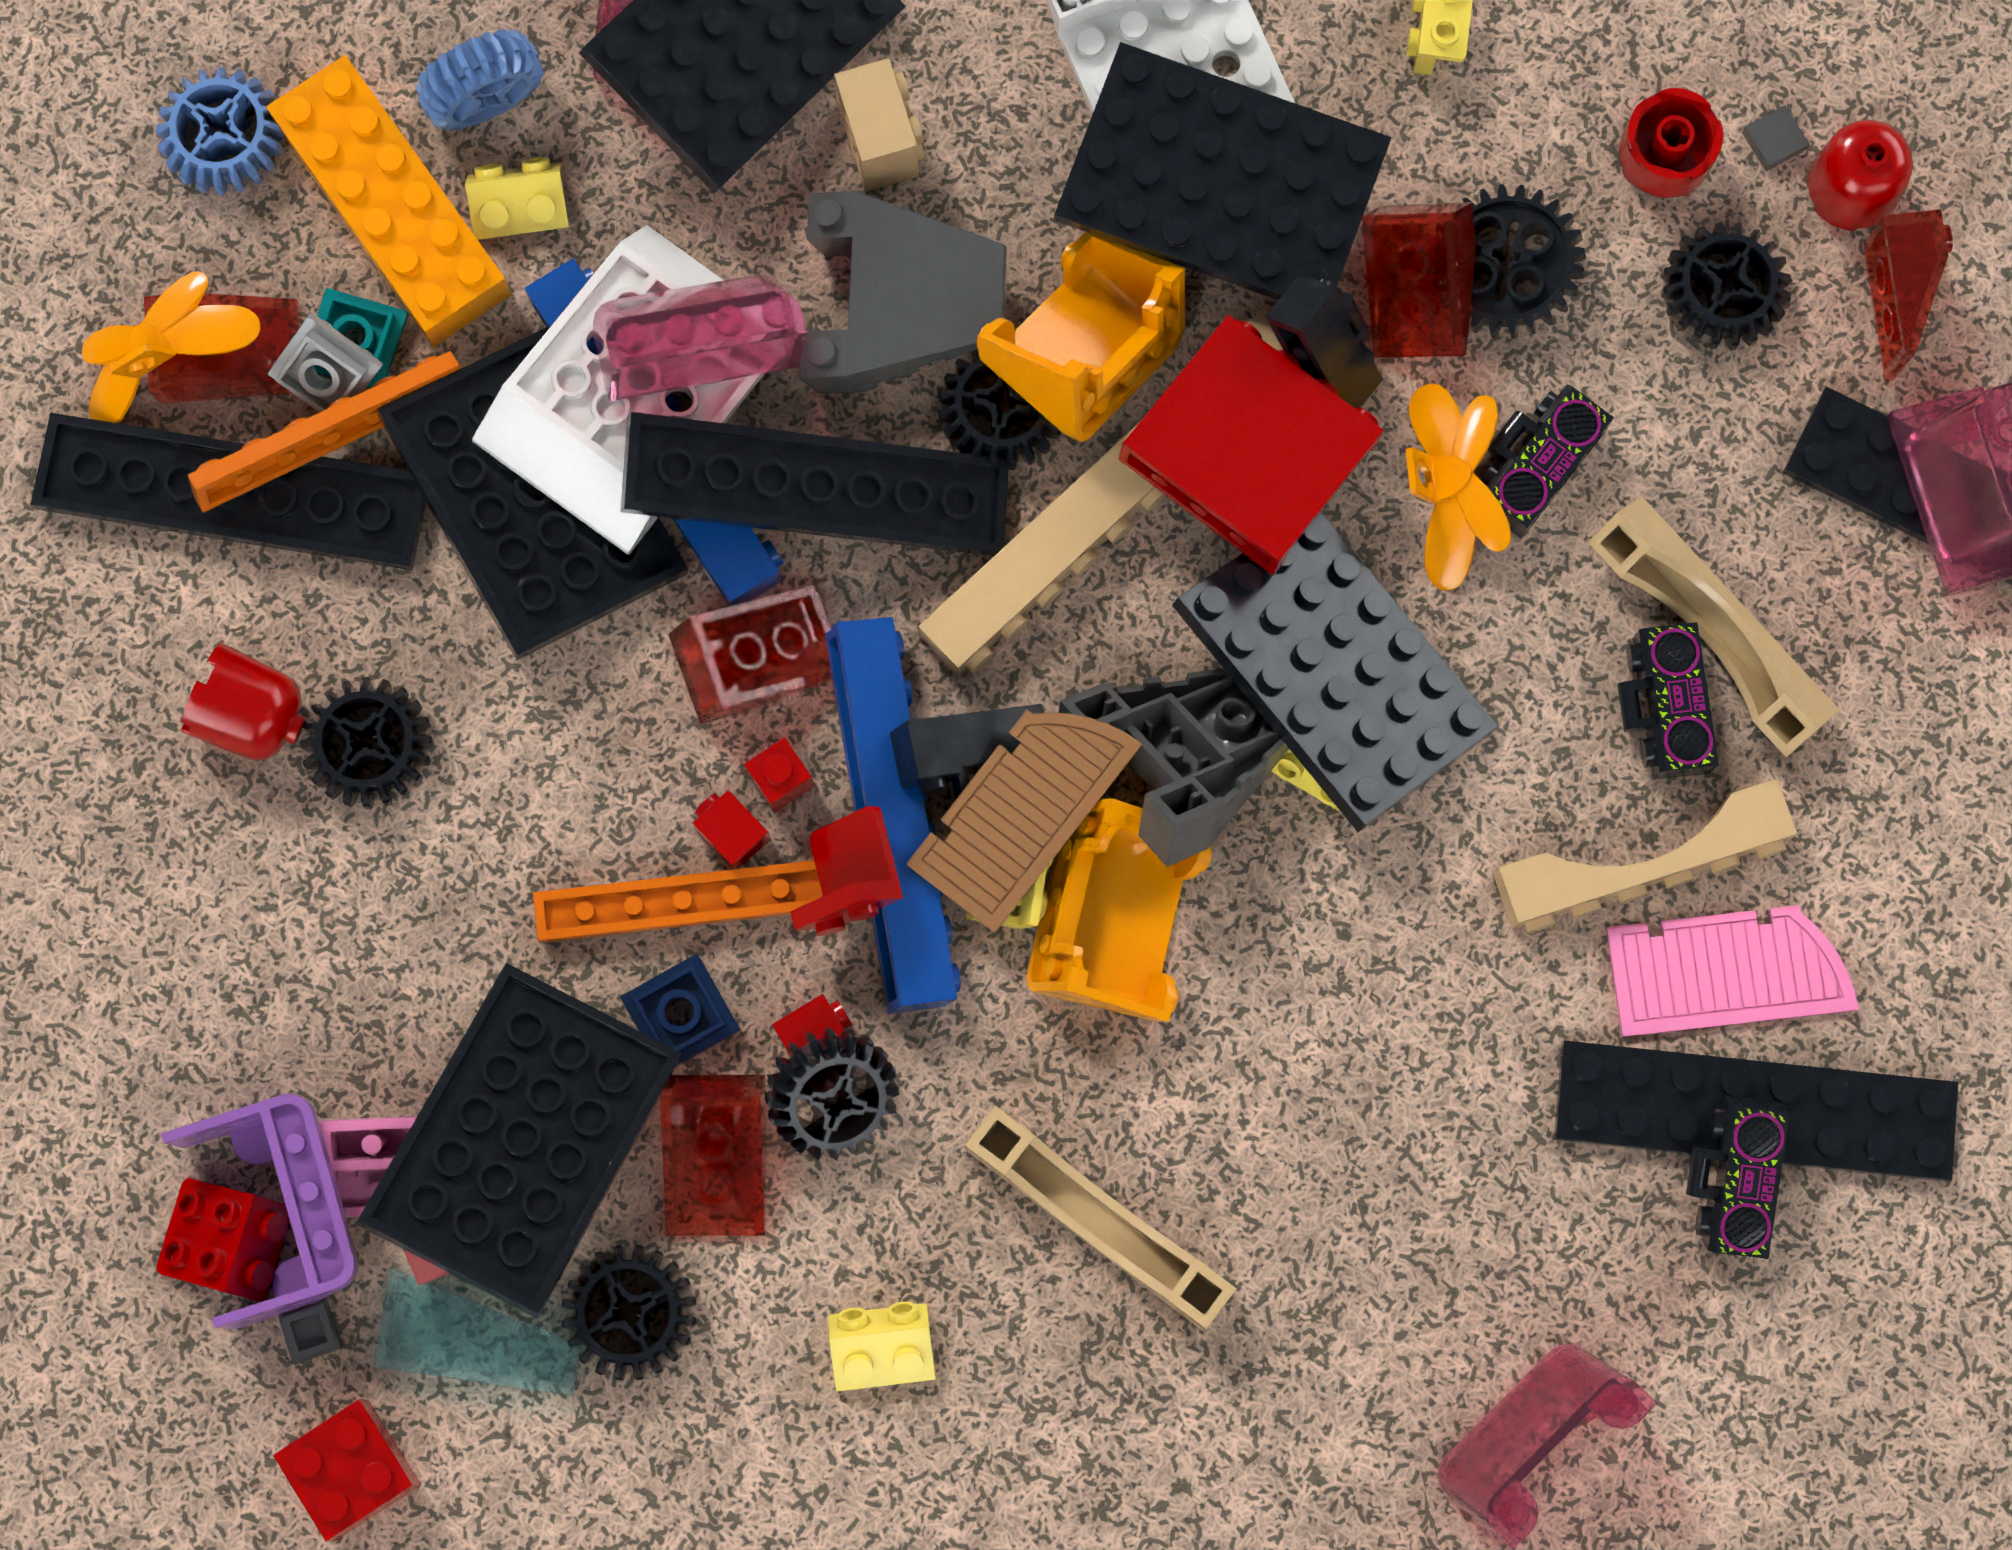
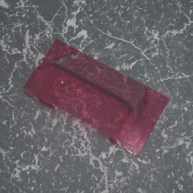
M2012 382L1985 391L1983 386L1891 411L1887 418L1946 597L2012 579Z

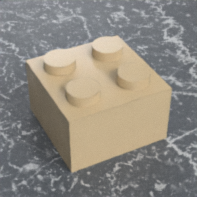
M887 58L835 73L838 109L864 191L869 192L919 177L918 161L925 159L922 147L924 139L917 116H911L908 103L910 95L903 72L894 74L890 59Z

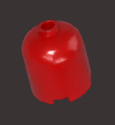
M1860 120L1839 129L1810 166L1806 184L1809 187L1810 198L1815 205L1814 210L1831 226L1847 231L1869 228L1883 223L1897 207L1909 185L1913 171L1912 151L1900 132L1891 125L1880 121Z
M218 644L207 660V663L215 667L206 684L196 681L181 718V723H184L180 731L255 761L267 760L276 755L286 741L294 745L303 730V722L306 721L305 717L298 715L302 699L300 689L295 681L286 674L226 644Z

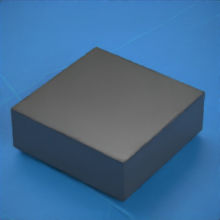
M1786 105L1745 126L1742 131L1765 171L1802 153L1810 145Z
M327 1300L278 1316L292 1364L296 1365L343 1349Z

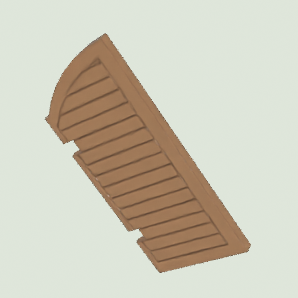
M1026 709L1009 731L1012 736L1020 741V744L1012 754L1004 746H997L941 818V822L952 829L946 839L943 841L931 832L906 865L995 933L1142 746L1141 742L1128 733L1091 717L1056 712L1031 713Z

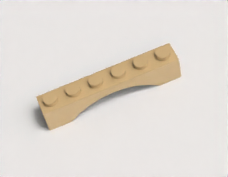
M1642 496L1618 511L1588 541L1590 546L1620 578L1640 587L1663 602L1686 623H1698L1699 635L1718 656L1735 681L1746 702L1752 721L1786 758L1840 711L1832 700Z
M1777 778L1731 793L1723 800L1710 822L1695 837L1679 848L1652 860L1625 866H1594L1567 861L1545 852L1501 866L1493 875L1512 930L1525 926L1527 933H1533L1555 925L1553 916L1572 911L1574 918H1580L1600 911L1602 909L1600 901L1618 896L1620 904L1627 903L1648 895L1646 887L1664 881L1666 889H1670L1693 881L1694 876L1692 872L1710 867L1712 873L1717 874L1741 865L1738 857L1753 852L1757 853L1759 859L1782 853L1787 850L1785 842H1788L1797 835V831Z
M996 1105L965 1144V1150L1203 1332L1209 1327L1237 1289L1199 1259L1176 1245L1110 1197Z

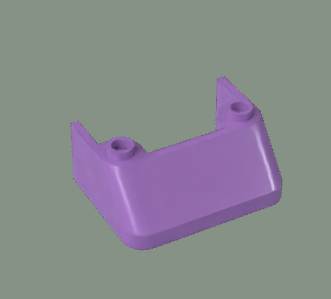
M283 1094L161 1133L163 1143L184 1149L230 1134L233 1148L238 1157L243 1161L254 1165L274 1162L300 1256L284 1261L276 1269L272 1280L275 1298L213 1317L214 1328L235 1330L307 1307L347 1287L357 1274L358 1258L314 1106L307 1099L298 1095Z

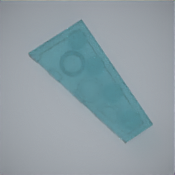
M390 1267L373 1367L574 1396L582 1346L577 1345L571 1348L566 1339L426 1282L418 1285L414 1276Z

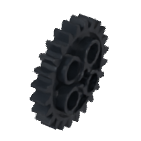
M1500 184L1497 197L1492 199L1484 188L1480 189L1481 203L1475 205L1468 198H1463L1462 201L1465 208L1463 215L1451 210L1447 213L1453 227L1438 226L1437 228L1439 238L1445 243L1431 245L1432 255L1442 259L1429 264L1431 274L1442 276L1433 283L1435 292H1448L1441 300L1445 310L1458 306L1454 314L1457 323L1460 324L1470 316L1472 317L1471 328L1474 333H1477L1486 323L1489 324L1492 338L1497 337L1501 327H1508L1511 338L1516 339L1518 326L1525 325L1531 335L1536 334L1535 320L1541 318L1549 326L1553 325L1551 315L1553 308L1564 313L1568 311V306L1563 296L1578 297L1579 295L1578 286L1571 279L1585 278L1584 267L1575 264L1586 259L1585 248L1575 246L1583 240L1581 230H1568L1574 223L1573 215L1567 213L1557 217L1561 210L1560 201L1556 199L1545 207L1544 194L1540 189L1531 199L1526 198L1524 185L1521 184L1514 196H1508L1504 184ZM1518 222L1520 225L1513 242L1515 260L1511 261L1508 266L1505 298L1502 301H1497L1496 296L1503 279L1500 262H1505L1507 259L1511 224ZM1486 228H1496L1501 231L1500 237L1494 242L1483 243L1477 240L1478 234ZM1540 234L1549 239L1547 244L1539 250H1530L1523 246L1525 241L1533 235ZM1474 274H1489L1492 277L1490 283L1481 289L1472 288L1467 284L1469 278ZM1533 280L1539 284V287L1533 294L1521 296L1514 291L1521 281Z

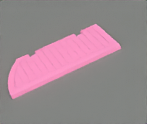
M1799 905L1770 908L1771 924L1758 925L1755 910L1661 921L1660 924L1663 936L1649 937L1647 923L1606 927L1622 1037L1857 1011L1859 1008L1850 976L1839 954L1819 928L1800 912Z

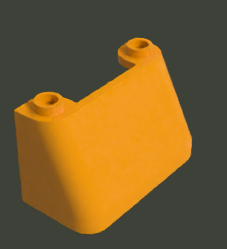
M1084 232L1075 242L1069 243L1061 256L1063 284L1016 330L1011 321L997 318L991 323H987L981 329L977 338L980 360L1064 435L1079 442L1088 440L1174 353L1185 329V269L1159 257L1088 232Z
M1113 798L1100 799L1054 857L1046 889L1048 897L1047 908L1037 926L1027 969V986L1033 992L1155 1022H1169L1170 1015L1178 1003L1179 990L1175 986L1173 976L1163 973L1162 970L1183 880H1191L1207 869L1212 857V848L1209 846L1207 850L1167 867L1138 835L1143 808Z

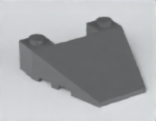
M857 191L809 193L807 240L824 256H851L848 329L802 332L800 379L816 393L865 392L878 387L877 383L900 374L905 377L919 372V367L944 358L948 361L978 349L977 338L981 329L987 323H991L997 318H1004L1007 247L1004 244Z
M1224 669L1187 673L1186 680L1161 683L1160 677L1143 679L1142 686L1117 689L1116 682L1100 684L1060 701L1058 713L1076 714L1108 723L1128 733L1142 743V746L1128 762L1153 790L1145 794L1138 835L1167 867L1207 850L1289 750L1287 745Z

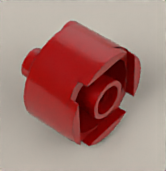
M1682 88L1664 89L1659 91L1658 94L1640 102L1634 109L1620 140L1619 159L1624 177L1641 191L1656 197L1674 198L1686 196L1693 192L1708 176L1723 144V127L1720 119L1718 121L1716 115L1711 110V104L1701 95ZM1667 140L1674 142L1673 147L1667 144Z

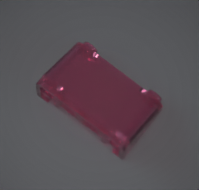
M1570 1343L1556 1346L1444 1456L1438 1466V1483L1444 1493L1498 1548L1514 1549L1532 1531L1537 1523L1539 1514L1537 1502L1520 1482L1582 1420L1588 1423L1598 1417L1609 1427L1617 1429L1630 1428L1640 1422L1658 1403L1635 1381L1581 1346Z

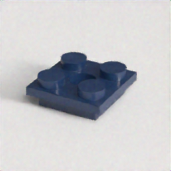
M698 953L620 996L640 1032L682 1053L681 1060L677 1066L741 1031ZM676 1000L690 1002L694 1010L692 1019L682 1026L672 1025L666 1018L668 1006Z

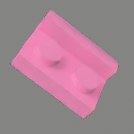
M417 1116L322 1120L320 1122L346 1217H360Z

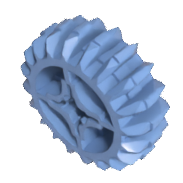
M499 29L493 34L485 32L480 37L474 39L469 37L466 42L460 45L454 44V48L447 53H440L439 59L429 63L426 67L427 71L422 72L418 77L419 82L415 88L426 117L431 119L435 127H441L442 130L454 129L455 131H461L467 126L475 127L513 107H517L521 100L529 98L533 93L532 90L539 86L544 72L539 54L525 34H520L518 30L506 31V29Z
M220 66L215 73V78L212 79L209 78L206 71L200 69L198 73L200 82L192 85L190 80L182 78L181 84L185 91L182 94L168 91V99L173 104V107H159V115L165 122L156 125L157 135L159 138L164 139L158 143V149L162 156L168 157L166 165L170 171L174 173L180 171L179 178L185 185L195 181L197 189L204 194L211 187L212 183L218 195H225L227 183H232L237 192L243 193L244 183L242 180L250 177L253 183L260 185L261 177L257 170L262 167L266 171L274 172L275 165L268 155L280 156L283 155L284 150L281 143L277 140L285 137L266 106L276 100L271 90L263 91L264 86L256 77L247 82L245 73L239 69L229 79L225 68ZM226 100L218 107H206L211 103ZM252 109L257 115V128L254 138L250 143L242 133V129L247 123L245 116ZM193 120L196 122L200 132L194 140L196 143L195 148L189 153L186 149L185 137L188 125ZM209 125H211L215 129L219 128L224 131L227 128H229L233 137L227 133L223 134L219 131L213 133ZM223 155H237L232 159L216 162Z

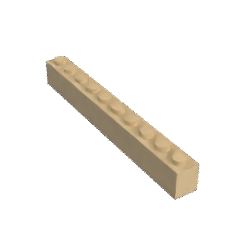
M1267 304L1248 323L1260 332L1263 341L1274 349L1279 350L1282 347L1265 317L1272 309ZM1135 427L918 626L919 637L958 677L967 669L972 674L981 669L993 656L989 649L1002 637L1007 641L1013 639L1027 625L1028 620L1024 617L1037 604L1043 609L1050 605L1063 591L1064 588L1060 583L1072 572L1077 576L1083 574L1097 560L1098 555L1095 551L1106 540H1109L1112 544L1119 541L1133 526V523L1129 520L1142 507L1149 512L1164 499L1165 494L1118 460L1122 443Z

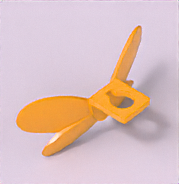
M196 271L179 278L152 305L141 324L136 326H108L94 332L85 340L82 347L83 360L89 364L103 365L90 398V419L120 423L131 406L141 376L176 354L215 355L236 351L248 346L260 333L261 325L258 316L250 309L241 306H198L208 287L207 276L202 272Z
M1432 383L1419 387L1414 392L1409 403L1411 424L1425 452L1415 447L1406 448V460L1410 493L1429 503L1435 504L1426 535L1425 569L1429 580L1439 590L1448 591L1456 589L1467 577L1475 552L1476 536L1488 549L1495 552L1505 550L1509 546L1512 536L1510 524L1502 505L1491 490L1473 473L1485 456L1495 434L1498 421V408L1495 400L1487 395L1478 396L1469 404L1462 416L1452 395L1441 385ZM1418 464L1421 472L1425 474V483L1423 484L1419 478Z

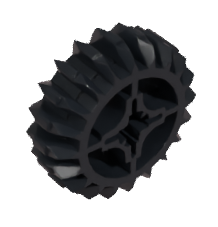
M1721 221L1715 224L1712 234L1702 226L1696 230L1694 234L1695 239L1684 236L1679 243L1680 250L1671 251L1667 259L1671 266L1665 267L1661 276L1664 281L1669 283L1661 290V298L1674 300L1666 308L1667 316L1682 314V318L1676 325L1677 330L1683 331L1689 325L1695 328L1691 337L1693 343H1698L1704 334L1710 336L1709 347L1711 350L1717 349L1722 338H1725L1726 345L1730 351L1737 349L1740 338L1748 346L1754 345L1758 340V333L1768 336L1774 329L1772 322H1780L1785 311L1781 306L1787 305L1791 299V293L1783 289L1792 281L1791 274L1779 272L1786 264V257H1771V253L1776 247L1775 241L1767 242L1764 246L1757 242L1761 235L1759 229L1754 230L1749 237L1742 235L1743 225L1741 222L1734 225L1731 233H1727L1726 227ZM1714 254L1735 256L1730 262L1723 264L1713 262L1710 259L1707 263L1700 260ZM1747 264L1757 273L1762 286V294L1757 291L1758 286L1748 279L1746 275ZM1735 271L1736 274L1731 281L1730 292H1725L1722 299L1718 301L1717 296L1722 290L1720 288L1722 280H1727L1731 272ZM1690 277L1696 280L1695 285L1703 290L1706 295L1707 304L1705 308L1697 301L1692 292ZM1726 308H1736L1742 312L1748 309L1753 312L1738 318L1717 316L1721 310Z
M978 349L971 352L973 364L958 358L955 361V368L960 375L946 373L944 383L950 389L940 391L938 395L939 402L946 405V407L938 411L939 420L950 423L944 429L946 439L960 437L955 444V451L965 453L973 447L972 456L976 458L981 455L989 456L990 469H996L998 457L1007 458L1009 470L1012 471L1017 468L1016 456L1022 454L1024 461L1028 465L1035 462L1033 447L1039 452L1047 454L1050 451L1051 445L1046 437L1059 439L1061 431L1000 377L993 387L988 389L976 388L975 393L968 392L977 381L996 373L980 360ZM1007 387L1008 413H1003L1002 422L998 425L996 404L998 405L999 398H1003L1004 388ZM963 408L974 410V415L985 417L990 422V437L980 433L969 423ZM1030 419L1038 420L1024 434L1006 439L1007 431L1013 424L1018 422L1029 423Z
M368 677L362 678L360 691L357 692L350 681H344L342 689L345 695L340 698L332 690H326L325 696L331 704L326 709L316 703L311 707V710L320 718L319 721L309 720L303 722L305 731L315 735V737L305 738L300 741V747L304 751L315 752L303 760L304 767L307 770L318 769L311 780L317 787L328 783L325 794L330 799L337 798L343 792V804L347 807H353L359 794H361L362 806L365 809L373 808L374 795L376 794L379 795L380 800L385 806L391 805L392 797L389 791L394 788L403 797L408 796L410 792L403 781L409 777L414 782L421 783L423 776L414 769L415 764L429 766L432 761L427 754L419 751V749H427L434 746V739L431 736L420 734L431 727L428 717H417L423 709L422 705L418 700L410 701L406 704L409 693L403 687H400L391 695L392 685L385 679L378 684L375 692L372 681ZM361 708H382L379 713L373 712L363 722H352L345 718L349 713ZM396 716L401 719L405 732V743L401 756L394 753L387 745V738L393 729L390 724ZM334 730L346 739V750L341 757L344 762L338 771L335 770L329 751L330 739ZM350 732H353L360 738L362 736L367 739L372 737L384 755L375 749L370 750L366 747L362 749ZM371 764H381L390 769L376 778L366 780L352 779L355 773L361 774Z
M826 1026L823 1038L817 1040L813 1033L807 1032V1044L799 1048L797 1044L789 1042V1050L792 1056L789 1059L776 1057L775 1064L780 1072L767 1074V1083L772 1089L764 1093L765 1102L770 1108L767 1114L772 1125L777 1127L776 1132L781 1140L786 1143L790 1142L792 1148L800 1154L808 1150L811 1157L819 1160L827 1150L829 1156L838 1161L841 1150L847 1148L851 1154L857 1156V1143L865 1140L866 1143L874 1145L875 1138L872 1132L875 1129L888 1131V1122L883 1115L897 1113L896 1104L892 1100V1098L900 1095L899 1086L893 1080L897 1077L896 1070L891 1062H887L888 1056L882 1047L874 1046L871 1038L864 1034L857 1038L852 1030L845 1028L838 1037L833 1029ZM853 1066L866 1071L865 1089L858 1088L855 1082H853L854 1078L850 1074ZM798 1099L806 1100L808 1105L811 1106L813 1112L812 1121L805 1120L797 1115Z
M622 1245L614 1247L616 1262L613 1263L609 1262L604 1252L599 1251L596 1253L595 1258L601 1268L595 1272L590 1266L583 1263L579 1266V1270L589 1278L585 1285L575 1280H570L567 1284L571 1290L580 1293L578 1301L572 1299L562 1300L563 1308L576 1310V1317L562 1320V1327L565 1329L578 1327L580 1331L579 1334L572 1336L567 1341L569 1347L575 1348L586 1343L588 1347L581 1353L579 1360L583 1364H587L598 1355L600 1359L596 1365L595 1372L599 1375H604L610 1364L614 1363V1378L619 1381L624 1380L627 1366H632L633 1375L636 1380H643L645 1378L643 1364L649 1362L656 1374L662 1373L664 1368L658 1357L664 1353L669 1360L677 1362L680 1356L670 1347L674 1340L686 1346L691 1342L690 1337L679 1333L681 1324L689 1327L696 1326L697 1324L695 1317L682 1315V1308H690L697 1305L695 1297L687 1296L680 1298L679 1292L691 1285L690 1280L685 1277L673 1283L671 1278L680 1267L673 1261L661 1271L659 1266L663 1260V1253L658 1250L651 1254L648 1263L643 1262L645 1251L642 1245H635L632 1260L626 1259V1251ZM627 1271L643 1272L654 1277L662 1287L653 1292L649 1291L641 1295H632L625 1284H623L618 1273ZM605 1281L611 1298V1306L606 1314L590 1325L589 1310L592 1298L599 1286ZM618 1290L622 1297L633 1305L647 1303L641 1307L642 1314H636L640 1317L636 1324L641 1335H639L635 1327L625 1320L612 1322L617 1319V1311H622L618 1308L622 1303ZM669 1301L670 1316L667 1328L662 1337L654 1344L647 1326L648 1318L655 1309L661 1307V1304ZM617 1330H625L630 1334L633 1341L636 1342L641 1352L631 1355L616 1354L606 1349L597 1338Z

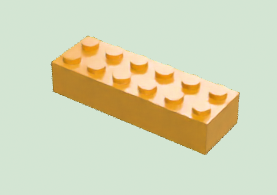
M343 55L266 106L271 118L279 126L290 147L404 308L409 312V315L432 347H435L512 295L505 277L346 55Z

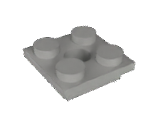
M311 312L273 365L268 375L318 412L328 409L333 402L340 398L353 397L362 393L383 363L373 357L368 350L359 347L335 330L330 323L320 319ZM313 365L324 367L331 374L332 379L320 377L314 370Z

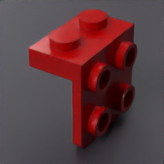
M866 806L812 832L810 846L823 897L792 910L790 913L795 930L816 929L817 936H825L845 930V924L851 921H860L874 917L879 914L878 909L903 899L882 811L878 806Z
M192 1178L185 1179L181 1184L158 1258L157 1272L164 1276L258 1302L266 1301L290 1221L286 1204Z

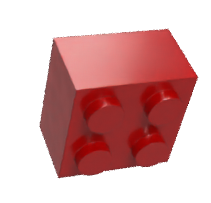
M358 1399L273 1455L325 1542L338 1540L421 1486L369 1400Z

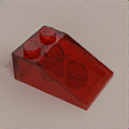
M1472 202L1382 205L1364 214L1362 228L1372 349L1375 358L1465 356L1467 354L1476 251Z
M1941 209L1884 215L1863 244L1885 381L1895 380L1915 355L1949 256L1948 253L1952 252V231L1948 224H1943Z
M205 293L198 306L235 305L254 312L258 316L261 325L258 337L248 346L228 353L215 355L176 354L147 373L148 389L159 404L291 394L292 392L277 383L268 373L299 329L298 300ZM161 295L144 296L145 316Z
M816 585L693 615L668 634L700 724L734 716L832 681L825 634L831 629Z
M672 1075L663 1087L660 1096L666 1236H765L767 1152L765 1075Z

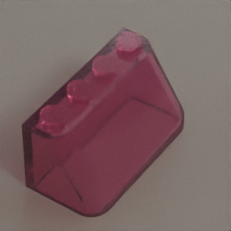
M761 274L610 300L603 303L597 309L593 318V335L608 402L797 368L800 364L807 335L802 310L797 300L774 278Z

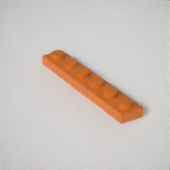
M451 351L438 357H427L420 361L413 369L396 377H385L377 381L372 388L353 397L340 398L333 402L328 409L309 418H298L290 422L285 429L269 437L251 440L241 450L220 460L212 459L203 463L196 471L188 474L196 502L204 513L383 428L384 426L378 418V408L459 370L460 366Z
M814 860L533 892L537 940L539 943L791 915L790 911L823 897Z

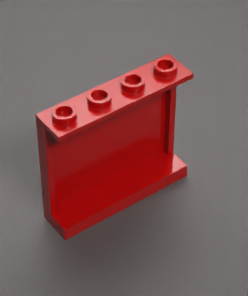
M1227 315L1122 443L1118 460L1271 575H1274L1285 562L1288 552L1368 452H1373L1377 447L1384 430L1378 426L1377 419L1370 412L1361 407L1354 408L1340 398L1338 390L1331 383L1322 378L1315 379L1301 369L1299 361L1292 354L1282 349L1276 350L1263 341L1260 332L1253 325L1242 320L1238 322L1230 315Z

